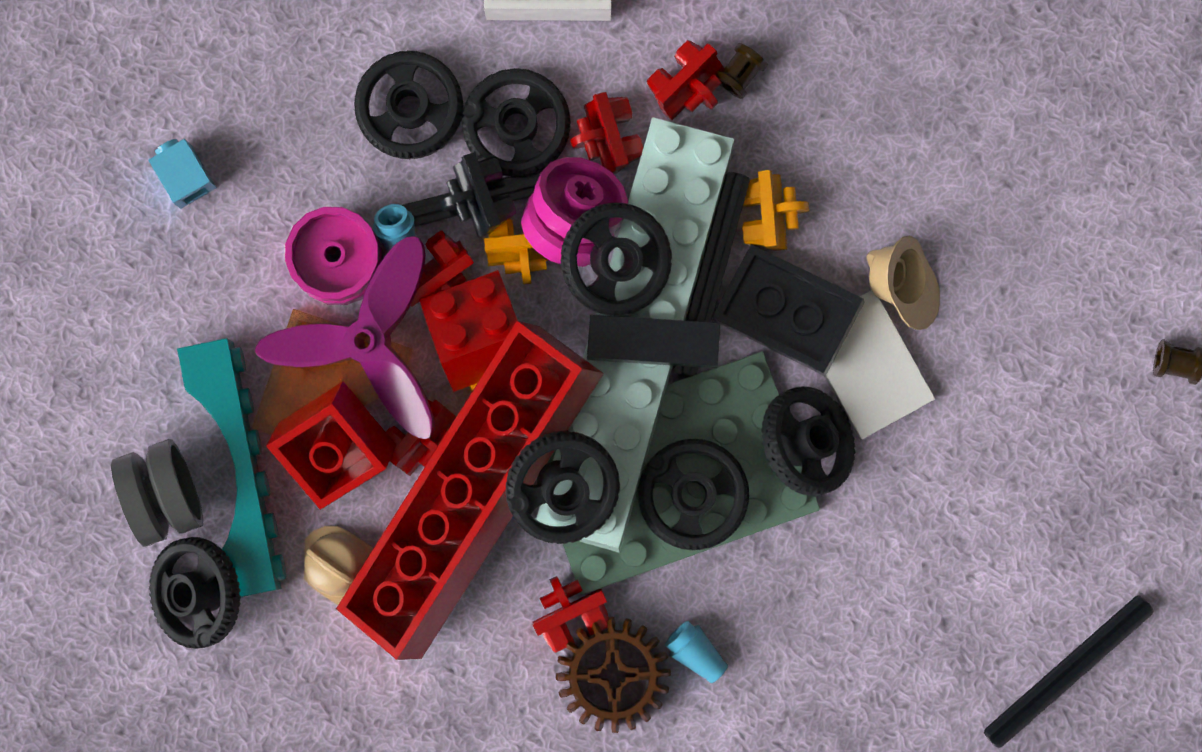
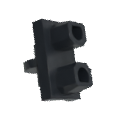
M474 152L463 155L461 157L462 161L453 166L456 178L446 182L451 196L443 199L440 204L443 211L456 209L460 222L471 219L479 238L489 235L500 224L511 219L516 214V209L509 194L491 198L487 185L499 182L502 179V169L498 158L495 156L477 159Z

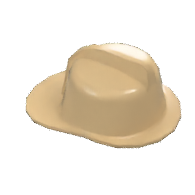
M905 236L898 240L894 246L870 251L866 258L870 267L869 282L873 294L879 299L893 304L908 327L915 330L927 329L934 322L939 312L940 290L936 276L918 240L912 236Z
M324 526L314 530L305 538L304 580L317 592L338 605L374 548L350 531L339 526Z

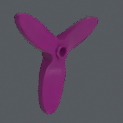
M415 236L406 237L389 250L377 267L365 290L358 321L352 323L349 327L331 324H309L279 330L265 336L258 342L255 347L256 354L268 363L293 367L325 366L351 359L359 361L376 394L395 420L411 435L423 439L431 438L435 430V419L431 406L413 372L391 347L390 336L408 312L420 285L426 259L425 247L421 239ZM369 335L371 341L370 345L366 348L364 341L366 336Z

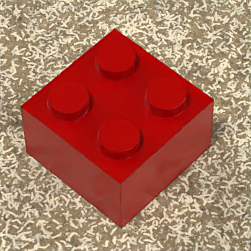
M499 270L419 299L441 365L453 392L478 383L514 324L518 321Z
M344 381L280 421L266 445L320 510L384 471L396 446Z

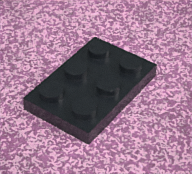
M751 244L712 319L826 376L865 301L863 298Z

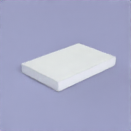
M872 290L860 296L864 299L865 303L825 376L860 440L935 400L882 302L873 294Z

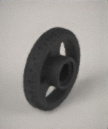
M399 51L382 57L366 70L356 89L354 99L355 116L361 132L376 149L395 158L418 159L437 152L453 138L462 119L463 97L456 77L442 61L423 52ZM418 67L431 72L441 81L446 89L449 101L442 104L430 102L425 89L419 83L413 81ZM385 74H388L395 81V84L389 89L386 96L388 111L379 116H370L369 102L373 88ZM406 96H414L420 100L419 108L414 113L403 114L398 111V104L401 99ZM428 121L437 129L433 136L422 142L404 144L392 141L393 133L398 126L405 129H415Z
M505 69L484 78L470 93L463 109L462 131L467 147L471 153H476L477 159L495 157L485 148L477 133L483 127H495L500 139L507 145L515 148V154L511 161L498 158L502 175L508 177L530 176L544 170L550 162L555 161L563 152L570 134V112L561 91L545 76L527 69ZM522 84L530 86L529 95L525 100L511 98L502 102L498 108H493L485 100L493 91L506 85ZM554 108L556 115L555 133L548 147L541 152L531 142L538 129L536 115L544 109ZM512 114H522L528 119L525 129L519 132L508 130L504 124L506 119Z
M626 203L602 204L583 213L571 225L561 249L562 275L572 295L590 310L610 316L632 314L649 306L665 288L672 267L670 242L661 224L650 213ZM624 218L636 223L648 234L650 240L644 246L639 247L631 239L613 237L609 230V219ZM582 238L590 240L595 245L590 254V264L598 277L589 286L584 284L577 265V254ZM616 247L624 254V264L618 271H614L608 262L610 252ZM642 266L647 267L653 272L648 284L638 294L625 300H616L615 286L617 281L625 282L633 279L639 274Z
M795 387L776 396L765 411L761 428L763 433L761 435L763 439L762 445L764 446L763 450L766 453L765 457L769 460L768 464L769 466L771 465L772 471L776 472L775 475L787 487L803 495L819 496L836 490L849 477V473H851L854 465V454L856 453L853 430H851V424L848 423L849 419L845 412L842 411L841 406H838L835 400L833 401L831 396L812 387ZM794 403H805L818 410L821 415L799 422L793 417L789 406ZM836 452L834 466L827 476L822 468L821 459L829 457ZM794 466H802L801 473Z
M552 432L533 440L531 444H527L520 451V454L516 456L507 475L506 499L514 519L532 537L548 543H573L594 534V531L599 530L606 523L605 521L610 518L614 507L617 505L618 494L620 493L618 469L609 452L595 439L578 432ZM560 450L561 460L552 461L541 469L537 477V485L523 483L528 470L536 460L548 452ZM589 457L595 459L602 472L603 491L600 500L589 499V486L579 473L580 466ZM564 480L572 481V486L568 492L562 495L554 494V489L560 482ZM547 503L550 509L559 515L568 516L575 514L576 522L567 526H549L539 522L531 514L538 506Z
M703 439L679 440L659 450L645 466L638 487L639 507L648 527L664 542L686 550L707 549L728 539L741 525L749 504L748 480L739 461L724 447ZM684 454H702L715 459L723 467L720 473L711 479L698 472L683 474L677 466L676 457ZM689 482H697L705 490V500L698 507H691L682 499V489ZM654 483H665L672 488L671 497L673 504L681 512L678 523L672 528L662 521L655 509L653 501ZM727 494L734 497L733 507L727 519L715 530L703 534L699 527V515L706 513L712 508L717 495Z
M183 538L166 546L157 556L150 574L151 579L149 580L150 604H152L151 608L154 610L157 623L160 624V628L163 629V632L172 641L183 647L198 649L219 643L233 629L240 611V582H238V575H236V569L233 568V563L217 544L204 538ZM189 552L197 554L198 565L195 571L175 575L172 573L175 563L182 555ZM219 608L217 618H215L211 611ZM192 615L194 631L188 629L178 617Z

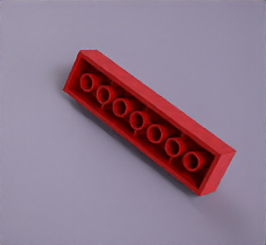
M516 321L336 607V610L396 660L422 659L513 517L506 499V482L509 469L512 467L511 464L516 456L520 454V451L527 444H531L538 437H543L545 434L552 432L568 431L604 373L540 326ZM555 450L546 453L534 462L528 470L523 483L528 485L534 484L539 472L547 464Z

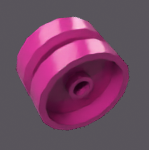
M564 157L550 162L541 172L535 185L534 193L529 197L523 210L521 225L525 238L535 251L548 260L561 264L562 245L571 225L583 213L596 206L607 203L628 204L624 186L612 172L599 163L584 158ZM624 218L609 219V230L613 237ZM582 238L578 249V267L590 265V254L595 246L593 242Z
M322 207L306 213L293 225L285 244V262L291 278L311 298L327 305H348L363 299L371 278L384 259L383 249L373 229L359 214L343 207ZM337 248H339L341 257L338 261L330 262L326 259L328 254H335Z

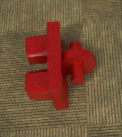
M687 40L676 51L674 56L677 63L683 67L674 77L661 68L657 69L647 79V84L662 112L671 121L685 107L690 112H693L701 103L709 109H713L718 104V100L712 92L722 82L715 76V73L717 71L722 72L724 67L716 56L718 54L717 50L708 43L702 48L694 42Z
M607 92L595 94L593 100L584 105L587 117L577 120L580 134L571 138L570 142L573 149L585 147L589 160L600 158L602 166L616 174L629 163L639 159L644 147L638 134L620 137L617 124L625 123L632 119V109L628 97L608 98Z
M443 230L430 237L425 243L434 258L425 264L420 285L411 307L419 303V299L467 281L462 271L474 262L461 241L455 242Z
M436 399L433 402L428 400L435 419V430L431 438H418L409 432L405 435L395 426L388 428L386 431L396 444L390 462L409 476L420 464L424 467L426 466L447 433V430L457 417Z
M557 576L549 579L554 591L540 597L544 609L559 602L562 607L534 620L532 625L538 636L543 635L554 653L567 648L568 642L575 643L566 624L569 620L581 615L590 635L595 634L592 629L594 622L598 623L601 631L608 628L607 622L609 617L604 605L607 600L601 588L570 603L568 598L583 591L578 579L565 586H562Z

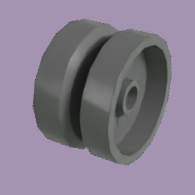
M172 439L150 445L147 451L146 462L135 452L112 459L111 471L117 497L128 525L142 547L167 540L169 524L180 534L203 526L202 507L185 459Z

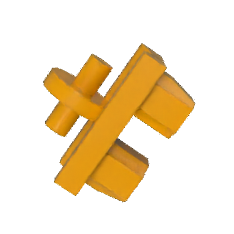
M771 170L758 171V178L751 179L749 182L743 206L761 205L762 220L743 222V241L747 245L763 246L774 251L787 250L786 229H799L798 214L810 211L809 202L796 200L795 187H785L782 193L781 175L772 174Z
M509 219L500 224L489 234V238H484L488 267L504 265L505 274L522 273L523 285L532 284L531 272L547 270L546 261L548 259L535 251L524 234L514 235L513 220Z

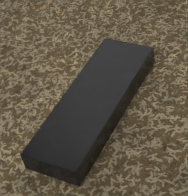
M590 315L587 360L718 368L720 323Z

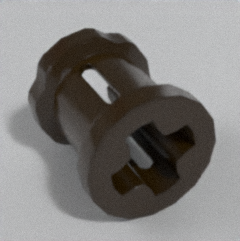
M738 43L734 49L736 54L722 72L717 71L715 76L722 82L720 84L722 88L733 96L743 99L747 94L745 88L758 71H764L768 64L753 49Z
M1162 339L1156 349L1153 375L1163 377L1164 374L1186 378L1189 384L1196 385L1202 377V347L1191 350L1172 346L1169 340Z

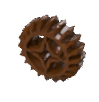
M609 616L607 622L608 630L601 631L600 626L596 622L592 624L595 634L589 637L581 627L576 630L577 636L583 642L579 646L573 642L567 643V649L574 653L572 658L560 655L557 662L561 665L569 666V672L556 673V680H569L570 686L562 688L558 693L561 698L574 695L575 700L567 706L569 713L574 712L580 706L585 709L579 718L580 723L585 724L588 722L592 714L597 717L595 722L596 731H601L604 719L611 720L612 733H618L620 728L619 719L626 718L628 728L633 730L636 728L633 718L634 714L639 713L645 722L651 719L649 712L644 708L648 703L656 709H661L662 702L653 697L655 691L662 694L669 692V686L657 682L658 677L671 676V670L669 668H657L658 662L668 658L665 651L655 655L651 651L660 643L658 637L651 638L647 643L641 640L648 630L646 626L641 625L634 635L629 632L632 626L631 619L626 618L623 622L622 630L615 629V618ZM618 639L636 646L645 656L648 667L629 666L623 663L619 656ZM606 640V657L603 663L594 668L578 669L579 662L584 653L594 644ZM611 652L615 654V663H617L618 670L625 671L626 673H636L635 675H625L624 680L619 679L620 684L616 685L615 697L612 696V686L609 685L607 678L590 676L591 674H601L603 668L608 670L606 665L611 663ZM648 680L647 687L642 696L630 706L621 709V691L623 687L630 682ZM578 682L597 683L603 686L608 695V709L601 708L589 701L580 689Z

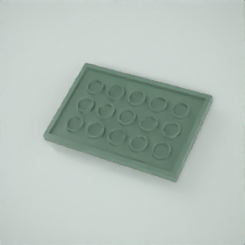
M763 351L668 384L645 462L646 466L659 450L673 442L684 439L708 440L727 449L741 464L749 485L748 509L739 528L728 539L711 548L686 550L674 547L657 537L646 524L639 507L637 491L620 553L580 541L563 544L575 580L578 579L583 590L580 592V595L820 510L815 496L797 493L795 490L787 487L784 482H781L780 478L775 475L776 472L772 471L771 465L769 466V460L765 457L766 453L763 450V439L761 438L763 434L761 432L762 421H764L763 417L769 404L779 394ZM556 450L548 460L547 464L553 461ZM684 454L676 457L677 466L683 474L698 472L711 479L717 476L723 467L715 459L702 454ZM794 466L801 473L802 466ZM657 482L654 483L653 487L654 506L662 521L672 528L678 523L681 512L673 504L671 497L672 488L668 484ZM689 482L683 487L682 499L687 505L698 507L704 502L706 493L702 485L697 482ZM727 494L717 495L712 508L706 513L699 515V527L703 534L715 530L727 519L733 507L734 497Z

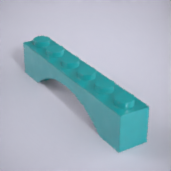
M228 338L177 348L185 391L199 401L217 422L228 443L235 466L237 486L235 515L222 551L230 558L233 568L236 569L238 582H240V596L245 597L282 589L280 580L286 579V568L282 555H275L272 538L278 537V527L274 513H267L264 497L270 496V487L266 472H259L256 455L262 454V446L258 430H251L248 414L254 413V405L250 389H243L240 372L246 371L242 348H235L234 342Z

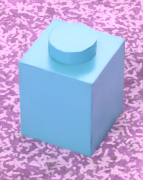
M177 139L165 142L155 150L157 155L148 159L172 202L180 209L217 188L194 148L186 139L179 142Z

